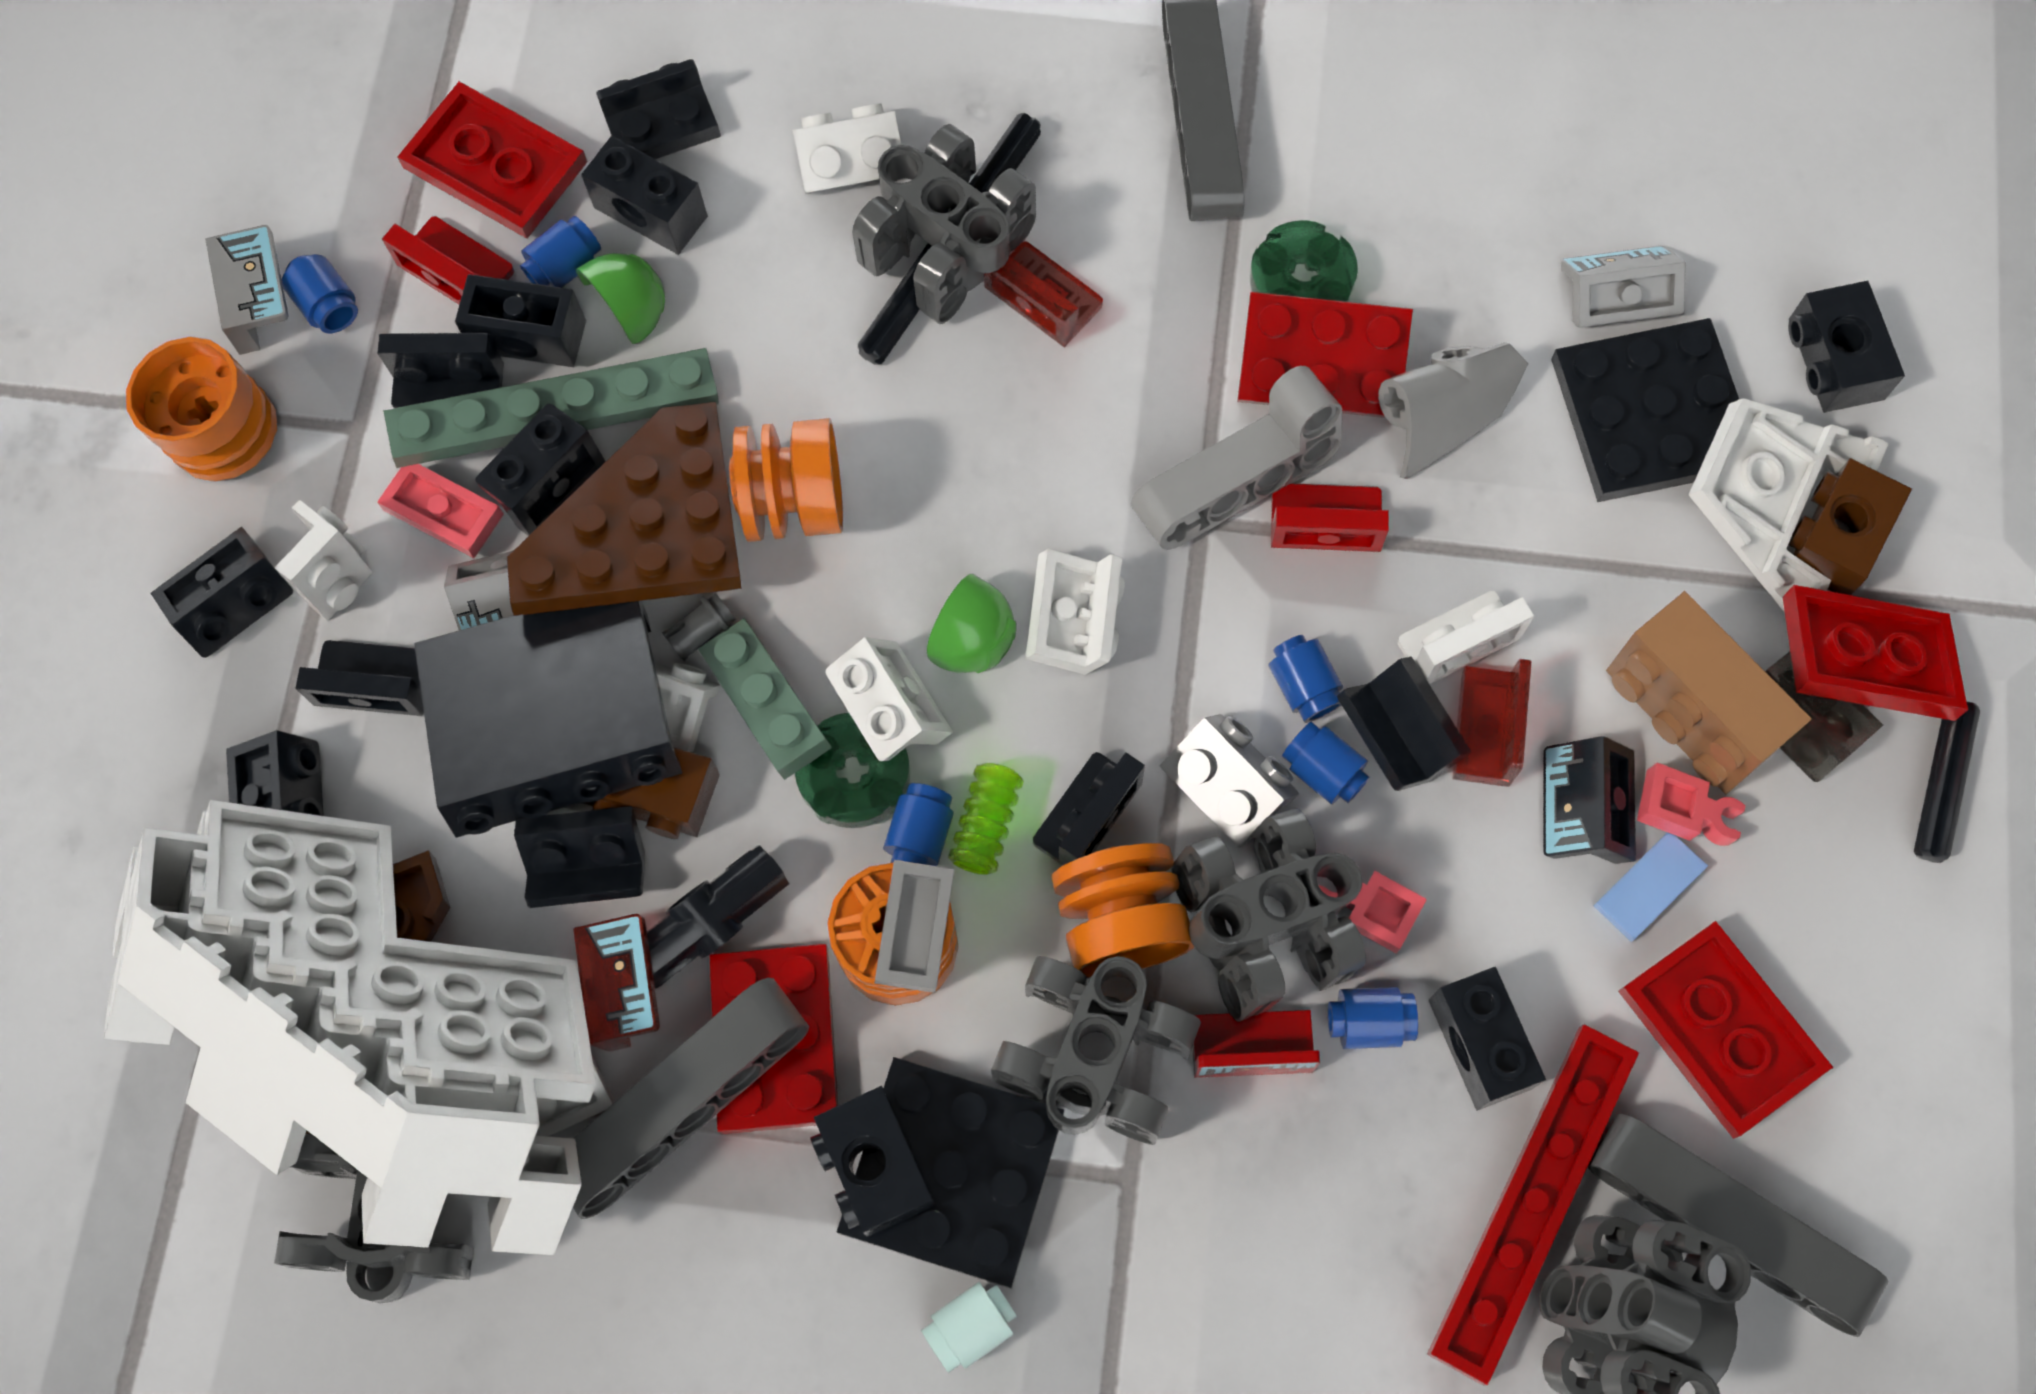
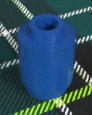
M573 216L567 222L560 219L521 250L525 262L520 265V268L532 284L563 288L577 277L576 269L594 259V255L602 248L591 230L577 216Z
M319 254L302 255L293 259L287 265L282 277L283 289L311 326L320 328L324 333L333 334L344 330L353 323L358 314V308L355 305L356 297L326 257Z
M1298 635L1284 641L1273 649L1276 658L1268 666L1293 713L1299 712L1304 723L1321 718L1342 706L1337 695L1340 694L1339 691L1343 689V685L1318 639L1306 641L1303 635Z
M1309 722L1295 736L1282 754V757L1292 764L1289 770L1331 805L1340 797L1349 803L1370 778L1363 772L1368 763L1366 758L1325 726L1320 729L1313 722Z
M911 783L906 794L899 796L883 846V850L892 855L891 863L894 860L938 866L954 815L953 810L950 809L953 797L949 793L933 786Z
M1398 987L1340 989L1338 1001H1329L1330 1037H1340L1343 1049L1402 1047L1403 1041H1416L1418 1035V1010L1415 996L1413 993H1400Z

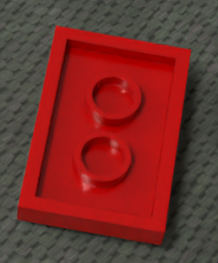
M458 81L397 156L405 170L526 239L529 238L588 162L582 149Z
M1250 292L1237 402L1269 405V394L1274 383L1290 369L1298 366H1307L1341 405L1342 413L1385 418L1379 403V388L1386 379L1406 372L1413 309Z
M1793 585L1782 597L1796 693L1956 721L1968 710L1949 613Z
M1714 921L1618 991L1733 1139L1742 1136L1833 1068L1831 1063L1717 921Z
M827 944L710 954L712 1018L754 983L766 978H774L810 1026L806 1036L791 1051L717 1114V1132L722 1135L817 1126L813 1117L838 1106L829 948Z

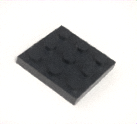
M1711 318L1555 349L1551 358L1597 502L1694 483L1728 405L1739 400Z
M893 1057L883 1089L936 1206L869 1238L863 1233L860 1224L849 1229L842 1215L836 1232L852 1239L1012 1289L1059 1130L1054 1127L1048 1118L1046 1104ZM1057 1108L1064 1116V1109ZM873 1148L863 1150L855 1177L864 1181L874 1180L879 1177L885 1169V1154Z

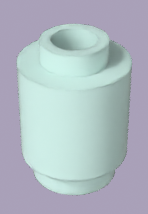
M978 1282L932 1314L933 1322L923 1328L921 1332L949 1373L959 1365H962L964 1369L968 1368L1014 1335L1007 1323L1016 1318L1017 1315L997 1285L986 1292L981 1283Z

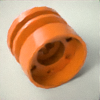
M185 337L162 344L149 352L136 366L126 388V410L135 427L160 447L175 464L197 479L216 482L240 476L255 467L272 446L277 432L276 409L267 393L257 385L252 377L245 373L243 367L227 350L209 339Z
M831 418L794 421L791 429L790 447H781L773 423L763 424L760 450L757 449L755 435L751 426L734 427L733 452L729 463L731 493L734 508L740 517L747 542L764 539L765 515L769 517L775 539L786 537L788 513L795 512L798 514L805 536L843 532L840 468Z
M1142 843L1111 847L1069 862L1051 874L1055 894L1065 897L1058 902L1060 916L1068 919H1088V921L1066 933V942L1072 967L1083 972L1087 978H1091L1099 964L1109 958L1118 956L1129 958L1139 964L1141 969H1146L1173 960L1194 949L1189 936L1190 921L1186 906L1178 903H1157L1179 889L1178 875L1166 872L1173 867L1174 862L1169 846L1162 843Z
M893 863L869 866L847 880L833 899L827 924L831 948L851 985L872 1001L896 1006L919 1002L932 994V992L874 984ZM951 902L949 903L936 991L953 971L959 947Z

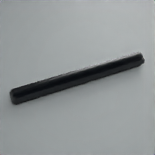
M1026 113L1018 114L969 184L981 193L988 192L994 181L1005 170L1010 168L1017 170L1041 135L1040 122ZM927 243L858 342L857 348L859 349L860 356L874 365H880L885 361L920 310L916 303L914 272L921 258L932 247L929 243Z

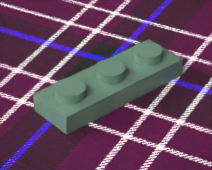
M745 618L698 648L773 766L784 780L832 748Z

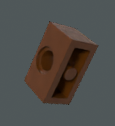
M1850 458L1836 475L1827 471L1816 487L1810 501L1818 504V507L1812 518L1804 515L1796 526L1788 544L1795 548L1793 555L1830 579L1831 582L1828 590L1852 595L1868 578L1912 488ZM1835 520L1846 523L1852 533L1842 530Z

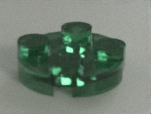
M1308 220L1287 222L1271 230L1267 234L1266 240L1259 245L1258 249L1256 248L1250 267V286L1252 292L1348 302L1354 290L1358 274L1356 255L1345 238L1340 235L1338 240L1333 234L1325 232L1326 226ZM1297 264H1305L1307 271H1316L1317 275L1311 277L1310 281H1300L1291 274L1295 273Z
M850 713L834 715L823 720L817 726L832 748L795 773L796 783L804 802L812 809L820 821L844 828L870 826L893 814L899 796L905 794L910 782L911 770L906 748L889 761H879ZM851 757H857L858 763L861 766L869 765L868 773L861 775L860 781L857 783H849L847 778H838L837 770L846 768V759Z

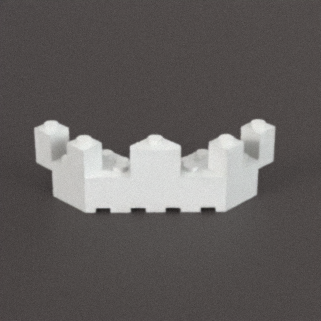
M210 800L205 817L204 835L143 827L139 848L133 847L116 918L112 957L118 959L108 996L104 1039L170 1045L175 1027L200 1047L186 1104L268 1169L278 1175L296 1164L307 1130L367 1177L362 1192L363 1243L429 1247L446 1196L450 1193L490 1196L487 1206L493 1252L554 1255L582 1183L575 1139L536 1135L540 1125L537 1098L589 1103L596 1086L577 960L397 938L391 826Z

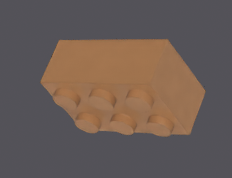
M1683 591L1635 631L1606 670L1612 677V683L1617 692L1629 702H1636L1652 718V725L1656 732L1668 743L1677 744L1693 761L1692 765L1698 776L1702 780L1710 782L1711 786L1718 787L1725 795L1812 720L1686 591Z

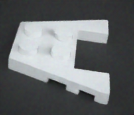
M1742 398L1728 405L1689 492V496L1784 611L1782 597L1793 585L1827 591L1831 582L1830 579L1787 551L1789 541L1821 467L1824 466L1836 475L1845 463L1852 458L1877 471L1888 443L1872 436L1862 439L1849 435V429L1832 424L1822 427L1803 421L1802 415Z

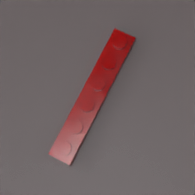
M1585 1024L1578 1028L1427 1352L1428 1356L1483 1386L1489 1384L1639 1052Z

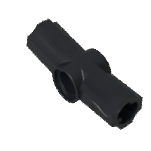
M760 845L755 846L752 850L742 855L711 882L706 880L684 895L666 911L667 916L641 935L649 994L662 986L676 973L682 971L686 965L698 956L701 959L705 958L724 945L743 928L741 923L790 884L776 861ZM629 953L619 955V958L625 961V968L632 976Z

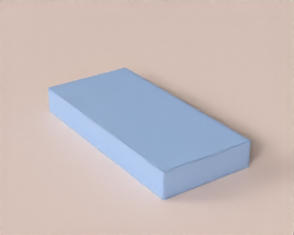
M1667 832L1593 906L1632 942L1708 865L1676 835Z

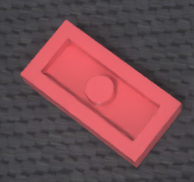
M420 464L401 467L377 501L383 511L472 558L476 557L504 515L500 507L495 503Z

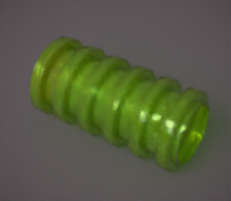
M984 763L976 765L973 775L977 781H972L969 785L968 791L972 797L966 798L963 804L967 814L961 815L958 821L962 831H957L954 834L953 841L957 847L951 848L948 854L949 860L958 868L982 875H989L998 871L999 863L995 860V857L1003 854L1004 846L1000 841L1006 839L1009 834L1005 824L1010 823L1014 817L1010 807L1016 806L1019 800L1015 790H1020L1024 783L1023 778L1016 771L994 763Z

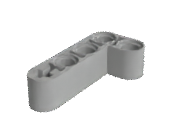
M1298 366L1290 369L1274 383L1270 390L1268 415L1145 483L1133 496L1131 507L1162 549L1170 550L1182 546L1327 463L1340 448L1342 407L1309 367Z

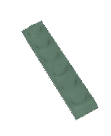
M702 348L383 410L392 459L396 468L505 447L549 403L553 404L585 429L591 430L651 418L663 407L716 402L717 405L719 401L707 349Z

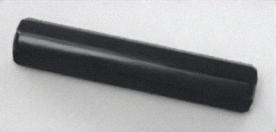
M1967 702L1968 710L1956 721L1941 719L1914 846L1916 857L1923 860L1942 863L1951 856L1980 716L1979 706L1972 702Z

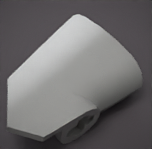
M1503 342L1487 349L1458 346L1439 350L1431 355L1432 365L1422 366L1386 379L1381 383L1379 403L1385 418L1391 424L1406 429V451L1400 478H1410L1501 417L1529 364L1510 343Z

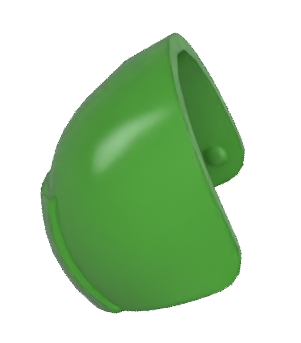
M611 253L596 257L576 269L577 276L583 285L592 284L607 303L632 344L641 342L654 330L661 313L664 311L665 292L661 279L647 261L634 254Z
M974 574L964 577L946 600L935 621L927 645L928 659L936 666L956 673H981L999 664L1010 649L1017 631V623L1014 620L1012 609L1005 596L993 585Z

